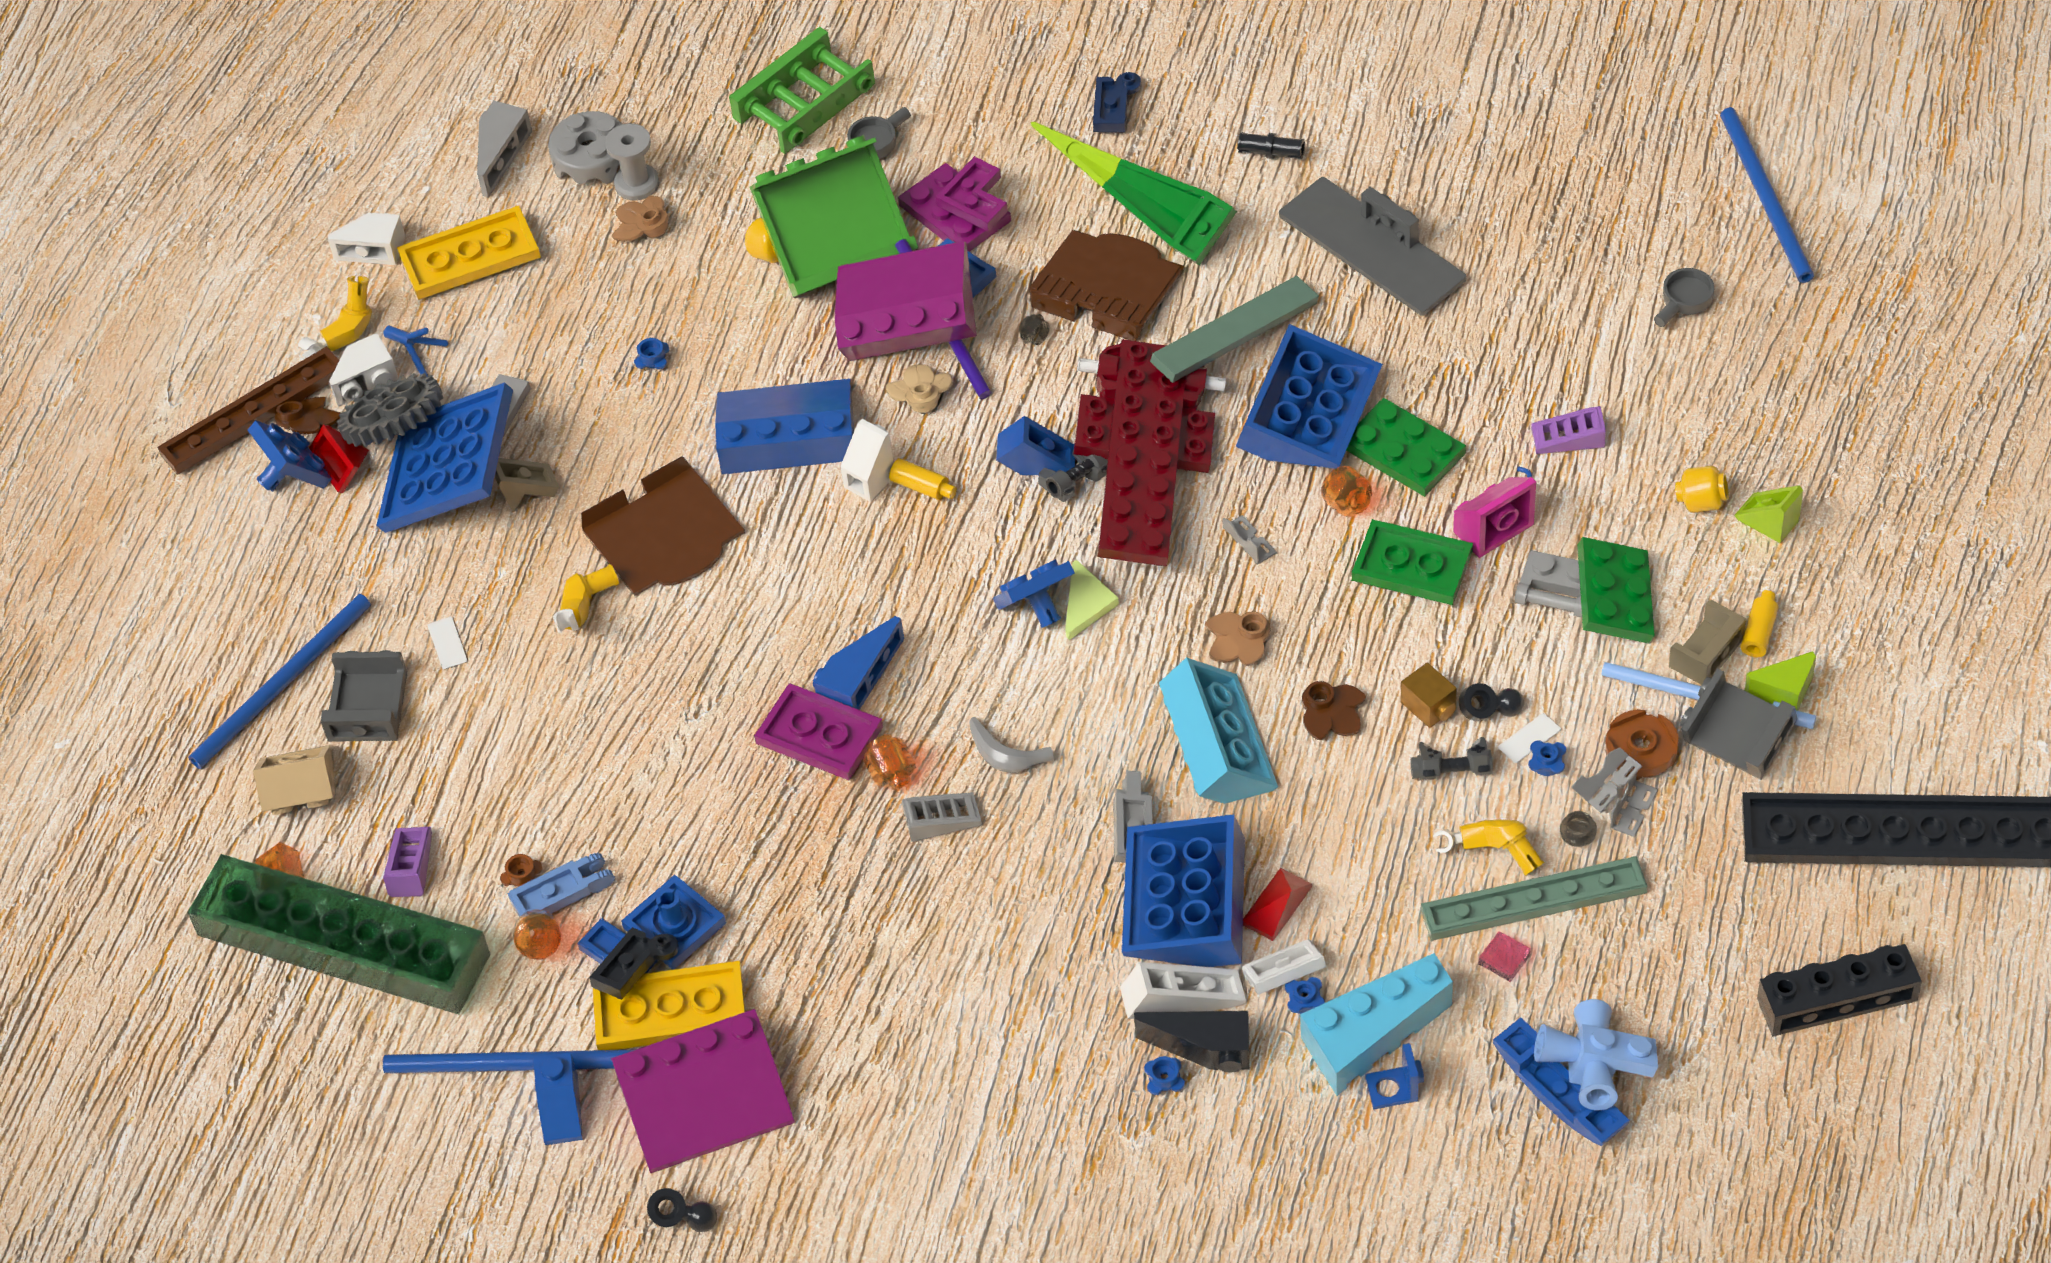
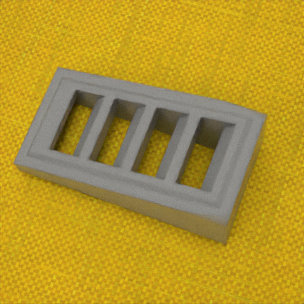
M973 792L902 799L903 812L911 842L982 825ZM966 806L969 816H961L959 807ZM952 809L954 817H947L945 810ZM938 812L940 818H932V813ZM924 816L925 819L918 820V817Z

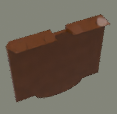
M1072 230L1030 285L1031 307L1075 322L1077 306L1093 311L1092 328L1127 340L1137 341L1143 327L1181 276L1185 266L1162 259L1161 253L1157 248L1134 237L1113 233L1101 234L1095 237Z
M683 456L642 478L641 483L645 495L629 504L624 489L581 513L583 533L607 563L613 566L615 573L634 596L657 583L664 586L676 585L699 576L719 560L723 553V545L745 533V529Z

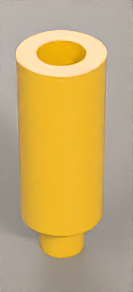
M901 458L896 459L890 469V481L936 500L942 499L943 496L953 499L956 495L957 487L949 484L948 477Z
M1769 590L1763 591L1761 597L1754 599L1740 648L1744 654L1750 657L1758 658L1766 654L1779 606L1775 601L1776 594Z

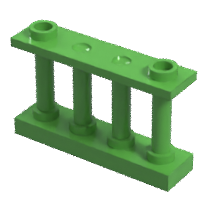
M819 26L729 96L733 119L742 124L751 116L756 115L777 130L780 150L786 154L795 146L800 145L805 138L861 94L870 90L875 84L873 64L871 60L867 59L858 67L853 68L831 53L828 32ZM823 62L843 75L844 78L832 86L812 73L811 70ZM802 80L822 95L809 104L787 88L796 81ZM778 97L799 111V113L786 121L765 106Z

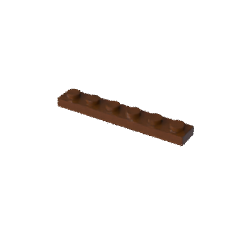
M327 346L158 446L161 457L177 475L247 434L249 427L255 420L265 423L275 417L277 413L276 408L280 404L288 401L300 402L329 385L339 359Z

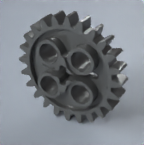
M413 373L407 379L404 375H401L397 381L393 382L392 379H389L386 385L377 384L374 389L364 391L365 395L363 397L354 398L355 404L346 406V411L339 414L341 419L337 420L339 425L337 427L344 441L346 440L348 444L353 443L355 447L362 443L364 447H367L373 441L376 445H379L386 438L388 441H392L394 435H405L406 431L416 429L418 422H426L428 420L426 415L435 414V408L441 406L440 400L444 398L443 392L432 375L427 377L423 373L417 377L416 373Z

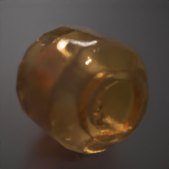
M1340 466L1332 470L1325 477L1321 486V495L1325 503L1342 516L1352 517L1362 513L1369 506L1372 498V486L1367 478L1351 466Z
M886 734L874 739L867 745L868 751L865 753L863 761L878 787H891L892 790H897L910 783V775L915 771L917 765L902 738Z
M533 909L526 911L518 917L514 924L513 939L515 946L523 956L529 959L542 960L548 958L557 951L561 944L562 934L559 922L553 914L546 910ZM532 929H533V931H534V934H533V935L530 934V931H531Z

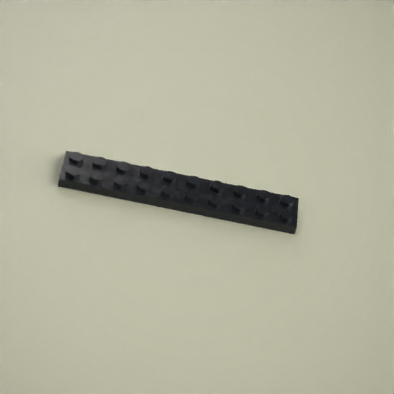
M1742 792L1744 862L2051 867V797Z

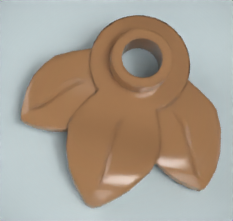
M649 196L642 203L633 201L619 206L615 213L622 224L613 232L612 238L619 241H632L643 234L650 238L664 234L669 227V216L664 210L665 203L663 199L658 196Z
M1251 611L1240 616L1233 612H1224L1205 621V627L1217 636L1209 652L1210 659L1225 663L1239 658L1243 665L1249 666L1256 663L1265 652L1264 642L1269 638L1271 628L1269 621L1261 613Z

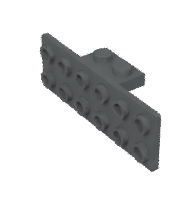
M1320 177L1279 210V217L1420 316L1426 315L1466 282V274L1419 242V219L1411 211L1404 210L1386 194H1381L1371 186L1361 193L1360 202L1327 178Z

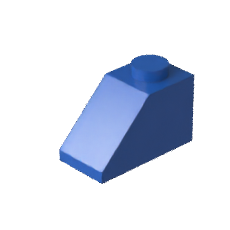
M1023 416L998 434L996 461L1020 475H1039L1043 468L1056 472L1058 470L1066 472L1075 466V457L1072 455L1074 444L1032 419Z
M571 1052L533 1057L535 1091L545 1145L583 1140L578 1073Z

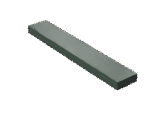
M1296 275L1152 353L1150 362L1173 383L1317 304L1319 295Z
M1637 856L1421 903V912L1430 940L1433 941L1646 894L1648 886Z

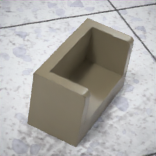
M1709 600L1705 605L1704 620L1683 646L1675 642L1670 648L1669 668L1702 685L1707 677H1713L1717 668L1720 669L1742 642L1746 618L1713 600Z

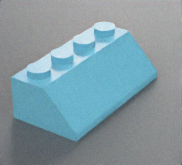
M1186 657L1159 682L1164 696V704L1169 710L1174 725V732L1180 741L1184 760L1191 772L1196 792L1200 797L1226 804L1274 791L1278 788V784L1237 674Z

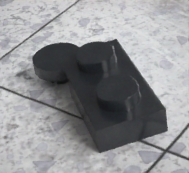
M632 927L589 977L591 987L622 1000L655 960H669L678 953L679 944L676 937L665 933L649 939L646 938L645 932Z

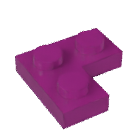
M974 156L935 197L936 205L989 232L1008 212L1007 202L987 193L1001 179L1000 169Z

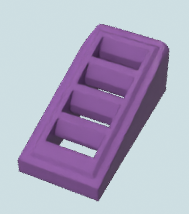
M1601 406L1590 407L1531 423L1536 454L1605 447L1606 432ZM1558 431H1564L1565 436L1559 437ZM1550 432L1551 440L1545 441L1544 433Z
M431 827L395 829L383 876L386 890L390 897L423 895L432 838ZM407 843H419V845H404V846H403V844H407Z

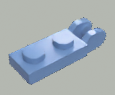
M594 853L575 862L572 860L509 891L507 894L524 926H527L590 895V892L598 893L604 888L611 886L615 876L611 870L603 869L601 871L605 860L601 853Z

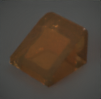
M279 842L254 860L259 886L263 891L294 883L304 878L298 851L282 842Z

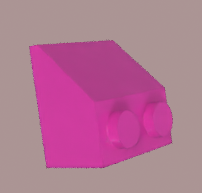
M1508 477L1499 484L1489 486L1484 493L1471 501H1464L1454 510L1453 532L1462 541L1473 543V553L1478 558H1481L1534 525L1536 481L1532 477Z

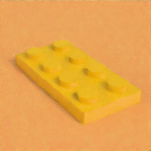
M519 205L397 247L400 259L418 300L541 258L539 248Z
M740 961L646 973L642 975L622 1000L593 988L597 1049L619 1050L648 1046L744 1013L745 1001Z

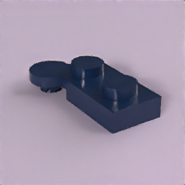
M1125 72L1120 74L1116 81L1111 77H1096L1093 132L1126 131L1128 95L1137 93L1142 86L1141 78L1138 74Z

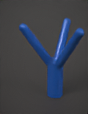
M388 325L383 333L385 338L405 345L420 375L425 373L427 377L428 374L413 345L419 343L446 347L449 344L447 340L421 337L429 333L428 328L409 333Z

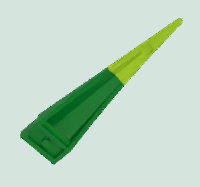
M1035 121L1031 122V126L1163 241L1176 252H1179L1199 266L1237 213L1232 206L1208 191L1126 161Z

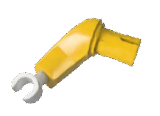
M355 276L347 278V304L341 309L338 319L320 331L321 340L315 341L312 338L305 337L299 341L298 346L300 348L309 350L303 353L302 356L307 358L326 346L333 352L356 341L364 332L372 315V309L367 305V288L369 283L367 277L357 276L358 281H355Z
M611 564L585 576L575 573L566 580L560 610L553 616L558 633H562L564 629L578 630L588 618L589 600L592 599L591 595L614 585H619L618 577Z
M1483 820L1459 826V833L1443 829L1433 835V837L1445 835L1449 839L1448 847L1435 849L1440 853H1445L1455 847V844L1461 843L1464 850L1482 847L1507 848L1525 876L1545 863L1525 836L1528 834L1526 831L1528 828L1517 820Z

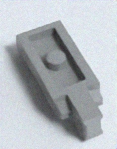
M1126 770L1125 779L1122 780V789H1116L1113 799L1114 862L1126 863L1127 827L1152 824V796L1148 792L1141 791V772Z

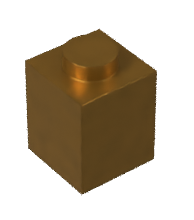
M1428 662L1401 681L1400 702L1427 727L1431 728L1440 720H1447L1455 712L1457 688Z

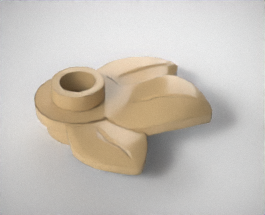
M915 364L905 370L903 380L887 383L886 391L893 400L907 401L913 411L924 413L933 410L938 404L937 401L940 394L950 389L953 383L950 373L934 375L928 365Z

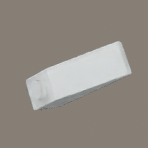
M1139 962L1120 986L1128 1019H1134V1012L1215 1011L1240 1006L1246 1002L1238 969Z

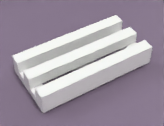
M1307 939L1242 966L1244 978L1249 980L1252 988H1255V992L1259 995L1325 968L1326 964L1324 956L1311 940Z

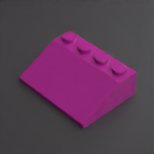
M961 241L838 266L835 303V327L838 350L849 361L977 336L966 242Z
M755 1009L611 1058L650 1174L795 1123Z

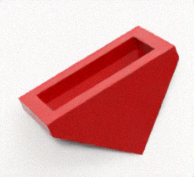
M324 424L309 447L312 453L324 461V469L332 478L330 482L338 493H344L369 452V449L362 445L355 447L353 443L348 444L346 440L344 441L339 431Z
M1280 867L1243 918V926L1274 941L1311 890L1312 883Z

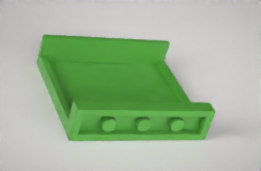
M864 135L851 139L846 142L848 148L838 152L835 151L834 147L816 153L817 160L805 163L804 158L785 165L787 171L775 175L774 170L756 176L757 183L749 187L793 297L837 281L838 266L899 254L895 247L899 240L906 239L912 251L919 248L915 237H910L873 145L877 142L875 137L866 140Z

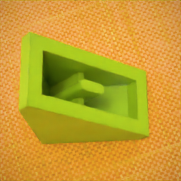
M1800 485L1753 493L1734 516L1743 524L1781 543L1799 522L1803 489Z
M1812 651L1748 672L1746 674L1744 691L1770 704H1773L1774 701L1780 703L1781 701L1787 702L1795 706V709L1798 711L1813 679L1816 655Z

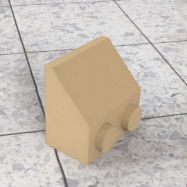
M330 745L263 757L259 759L253 769L261 811L271 810L272 815L293 811V806L307 803V808L327 805L329 803L328 799L333 798L336 793Z

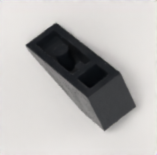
M1248 1011L1134 1012L1137 1039L1210 1070H1221L1228 1073L1250 1070Z

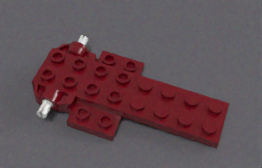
M1122 339L1120 344L1105 347L1099 354L1098 360L1078 358L1077 372L1096 374V388L1099 396L1085 394L1080 396L1073 454L1081 456L1097 455L1108 459L1097 557L1167 567L1177 469L1209 473L1215 413L1199 411L1197 407L1201 402L1204 389L1224 392L1226 378L1207 376V368L1202 366L1172 383L1150 362L1152 353L1167 345Z

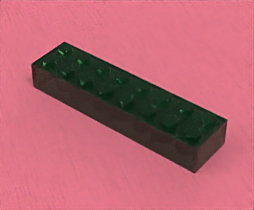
M224 854L219 856L187 912L197 935L458 1015L491 955L484 933L481 930Z

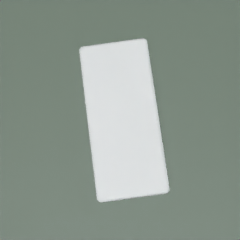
M451 616L427 624L442 669L467 662Z
M1542 713L1501 743L1498 749L1514 763H1517L1531 753L1530 745L1534 741L1540 740L1544 743L1558 733L1561 728L1545 713Z

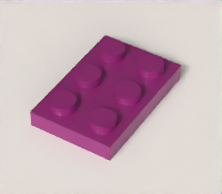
M944 163L898 196V203L901 208L943 241L946 238L954 243L965 241L967 251L970 252L1010 223L1011 213L1008 211L988 232L938 207L935 197L959 173L949 164Z
M788 683L754 737L756 744L849 781L881 732L883 722L881 718Z

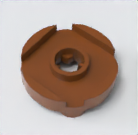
M1630 710L1617 716L1610 724V729L1606 734L1605 753L1607 756L1609 752L1621 748L1641 764L1642 767L1636 774V780L1642 777L1656 776L1675 764L1679 739L1678 732L1673 723L1663 715L1658 714V717L1647 715L1646 710ZM1641 738L1643 739L1642 742L1648 740L1650 744H1648L1647 748H1638L1635 746V740ZM1626 760L1619 765L1618 770L1625 764ZM1633 767L1625 777H1627L1635 767Z

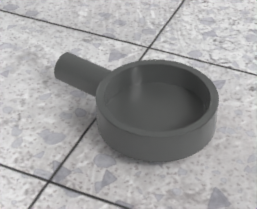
M902 107L887 119L877 116L861 118L850 126L847 133L848 141L864 135L866 140L875 137L877 142L873 145L879 159L893 151L896 145L895 128L909 119L911 114L906 107Z
M1681 268L1671 272L1663 284V300L1666 306L1654 317L1656 325L1664 327L1677 313L1693 315L1705 311L1711 305L1714 296V283L1711 277L1695 268Z

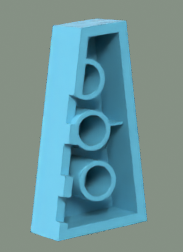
M1435 953L1300 1014L1301 1039L1336 1096L1347 1089V1084L1358 1075L1362 1077L1371 1070L1373 1063L1387 1052L1391 1054L1399 1048L1401 1041L1411 1033L1419 1032L1452 1006L1453 981Z

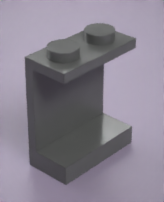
M1717 668L1712 678L1707 677L1703 681L1698 692L1700 698L1694 708L1689 707L1681 719L1680 726L1682 727L1684 741L1762 780L1797 721L1795 706L1781 701L1780 705L1776 707L1726 682L1724 671Z

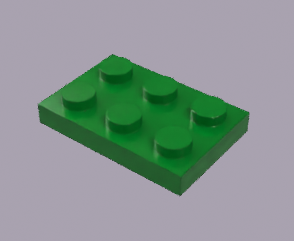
M1382 398L1357 424L1346 451L1425 497L1466 454V445L1389 400Z
M1372 519L1351 572L1352 581L1453 605L1473 552V543Z
M1582 537L1577 544L1583 630L1649 644L1655 634L1648 550Z

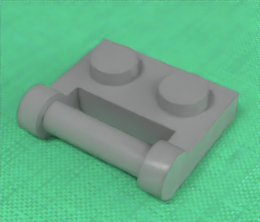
M1530 550L1521 580L1517 586L1515 603L1526 605L1527 602L1570 611L1573 612V616L1582 617L1578 560Z

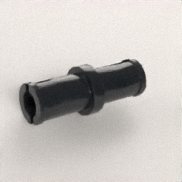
M1240 132L1237 149L1238 153L1262 154L1269 159L1280 156L1302 160L1305 152V139L1277 137L1276 133H1269L1266 136Z

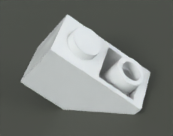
M375 333L346 346L329 383L339 407L354 401V398L364 396V391L374 389L377 384L386 385L389 379H392L393 382L397 381L398 375L391 355L379 335Z
M862 418L856 426L840 466L844 488L869 502H872L890 482L889 473L894 463L890 435L881 425L872 424Z

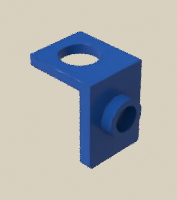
M1410 1043L1402 1045V1067L1365 1074L1373 1109L1418 1101V1084L1424 1082V1074L1421 1061L1414 1060ZM1383 1080H1392L1397 1083L1399 1090L1394 1096L1384 1097L1377 1092V1085Z

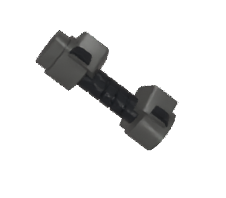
M1072 453L1078 465L1066 472L1062 470L1056 472L1043 468L1039 472L1038 484L1054 498L1065 502L1074 496L1075 482L1082 477L1095 482L1105 477L1108 459L1097 455L1081 456Z
M1484 737L1477 739L1471 745V748L1467 749V756L1442 758V752L1432 749L1423 742L1419 743V755L1417 757H1410L1412 779H1436L1441 773L1451 771H1472L1476 776L1493 774L1491 750L1487 749Z

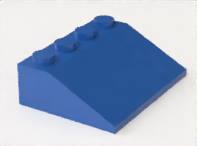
M1289 324L1235 447L1269 461L1338 469L1383 364Z
M850 379L718 392L715 429L716 450L721 474L842 462L854 434Z
M1234 814L1127 827L1122 934L1123 956L1199 967L1242 964L1245 837Z

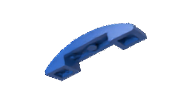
M1521 1017L1493 1039V1044L1500 1055L1530 1091L1557 1117L1583 1137L1599 1146H1603L1629 1124L1630 1120L1614 1105L1605 1110L1585 1108L1579 1101L1581 1085L1569 1082V1070L1560 1062H1536L1534 1059V1047L1537 1032Z

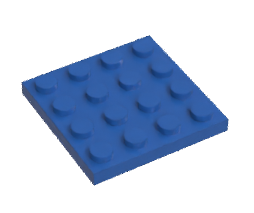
M504 382L436 407L435 414L426 415L428 419L426 422H418L416 429L406 431L403 436L398 434L376 525L378 528L387 533L490 497L513 389Z

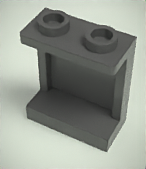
M383 650L380 652L347 651L333 653L331 660L335 669L330 705L329 710H322L320 721L327 741H397L407 679V669L401 652Z

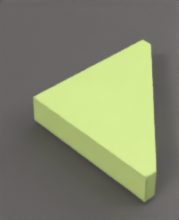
M1078 560L1072 562L1075 574L1071 575L1065 628L1066 637L1069 640L1119 605L1118 597Z

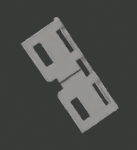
M1243 515L1233 521L1222 518L1223 528L1227 530L1237 543L1239 542L1243 550L1251 556L1257 565L1277 554L1276 550L1263 537L1257 538L1254 535L1257 530ZM1240 522H1243L1249 529L1245 530L1240 525ZM1264 544L1270 552L1266 553L1260 545Z
M1617 748L1608 753L1605 757L1603 768L1596 775L1587 779L1581 775L1571 788L1602 813L1618 795L1617 786H1625L1642 765L1630 757L1623 749ZM1626 760L1625 764L1617 772L1616 769ZM1633 767H1635V768L1633 769V771H1632L1627 777H1625V776L1628 774V772H1629ZM1612 774L1611 781L1605 784V779ZM1599 788H1603L1597 794V796L1594 799H1592V796L1599 790ZM1608 795H1610L1606 802L1601 806V803L1608 797Z
M1635 774L1628 782L1622 799L1617 800L1612 810L1610 828L1635 837L1644 819V815L1640 813L1642 809H1649L1658 789L1636 781ZM1636 786L1632 797L1628 796L1632 787ZM1647 791H1649L1651 794L1647 802L1643 801ZM1624 802H1629L1626 809H1622ZM1620 813L1622 814V817L1618 825L1614 824ZM1634 819L1637 822L1633 830H1630L1628 828L1632 820Z

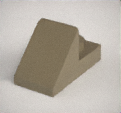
M498 458L495 479L512 511H515L524 494L554 497L560 487L549 464Z

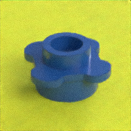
M656 338L642 340L637 345L638 357L634 360L635 366L639 369L645 367L664 368L667 365L665 356L669 352V345Z
M1537 740L1530 745V751L1533 753V756L1529 760L1528 765L1532 771L1542 776H1552L1564 771L1565 764L1562 762V757L1566 754V746L1563 743L1556 742L1551 744Z
M1311 977L1307 981L1298 982L1293 980L1286 983L1285 991L1289 994L1290 998L1287 1004L1288 1009L1293 1013L1302 1014L1324 1004L1325 1000L1320 996L1321 980ZM1302 993H1307L1308 996H1307V997H1303V996H1301V994H1302Z
M1161 1056L1145 1064L1144 1072L1149 1076L1150 1081L1147 1089L1151 1094L1159 1095L1162 1091L1168 1090L1179 1092L1184 1088L1185 1081L1180 1077L1179 1072L1182 1067L1180 1060ZM1167 1074L1168 1077L1163 1079L1161 1075Z

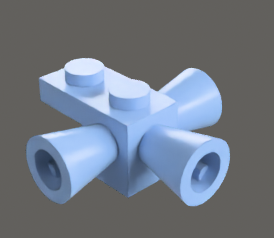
M1585 1000L1574 1008L1573 1014L1579 1029L1576 1038L1545 1024H1542L1539 1028L1534 1047L1535 1061L1568 1062L1569 1082L1581 1085L1579 1101L1585 1108L1605 1110L1617 1102L1618 1094L1612 1080L1616 1070L1654 1077L1658 1069L1656 1039L1610 1030L1609 1024L1612 1009L1602 1000Z

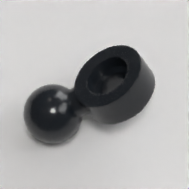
M1476 683L1465 688L1459 696V708L1462 714L1473 721H1480L1490 717L1496 709L1504 716H1516L1524 707L1523 695L1513 688L1503 689L1496 695L1490 686ZM1472 698H1476L1478 700V709L1472 706Z
M671 1188L656 1190L647 1202L649 1218L661 1227H672L681 1220H685L694 1231L707 1232L714 1227L717 1221V1212L712 1204L699 1201L691 1206L686 1205L683 1196ZM663 1200H670L673 1203V1211L668 1215H663L659 1211V1204Z

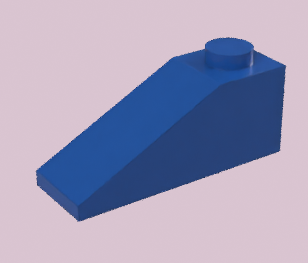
M894 616L832 655L824 668H819L814 676L813 687L815 692L860 710L904 641L901 618Z

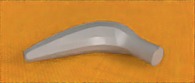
M972 717L969 721L972 737L978 752L989 765L997 770L1017 773L1035 764L1054 760L1051 747L1033 751L1009 748L998 741L976 717Z

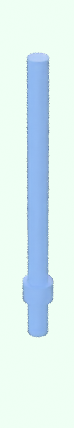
M1605 662L1602 668L1601 675L1695 700L1700 698L1698 692L1701 686L1608 662ZM1774 701L1772 705L1778 707L1780 702ZM1796 710L1797 721L1794 725L1813 730L1817 716Z

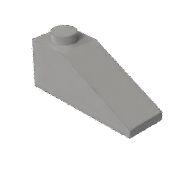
M493 100L487 111H484L480 117L477 175L482 194L485 197L489 198L532 133L527 109Z

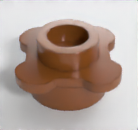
M516 854L507 860L505 872L500 876L501 883L505 886L514 885L519 887L535 879L536 875L542 872V864L538 860L533 861L528 855Z

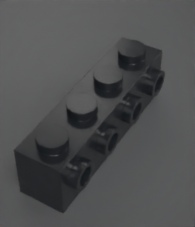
M1906 944L1897 946L1885 945L1865 954H1848L1832 962L1823 964L1811 963L1799 970L1786 973H1771L1765 978L1760 979L1757 1000L1773 1037L1916 1002L1919 998L1922 980Z

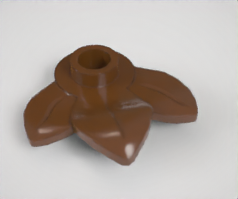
M314 397L300 402L288 401L280 404L276 408L277 413L274 418L276 425L292 432L307 435L319 432L323 424L333 426L340 419L339 414L341 412L324 408L326 397Z
M1325 681L1311 683L1302 694V704L1306 710L1303 716L1305 729L1317 740H1323L1330 731L1342 736H1351L1359 733L1361 722L1354 708L1366 700V695L1352 685L1344 684L1332 687Z

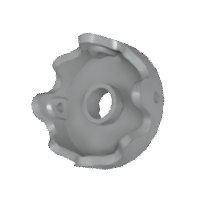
M599 111L572 114L562 120L553 129L548 142L551 162L557 177L561 178L566 173L578 184H583L593 178L600 179L605 184L613 182L617 174L619 160L612 158L608 154L605 139L613 128L622 125V123L616 117ZM593 140L587 146L581 145L585 141Z

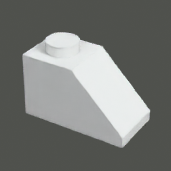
M368 212L330 233L328 242L333 258L336 261L396 265L399 258L397 247L403 245L406 236L400 215Z

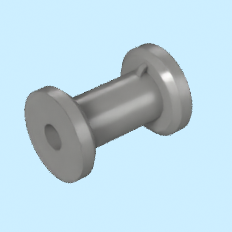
M632 123L622 124L613 128L606 136L605 146L608 154L612 158L619 160L620 170L614 178L617 194L624 199L633 201L651 196L659 186V177L657 171L652 166L646 164L644 155L651 146L649 132L643 126Z

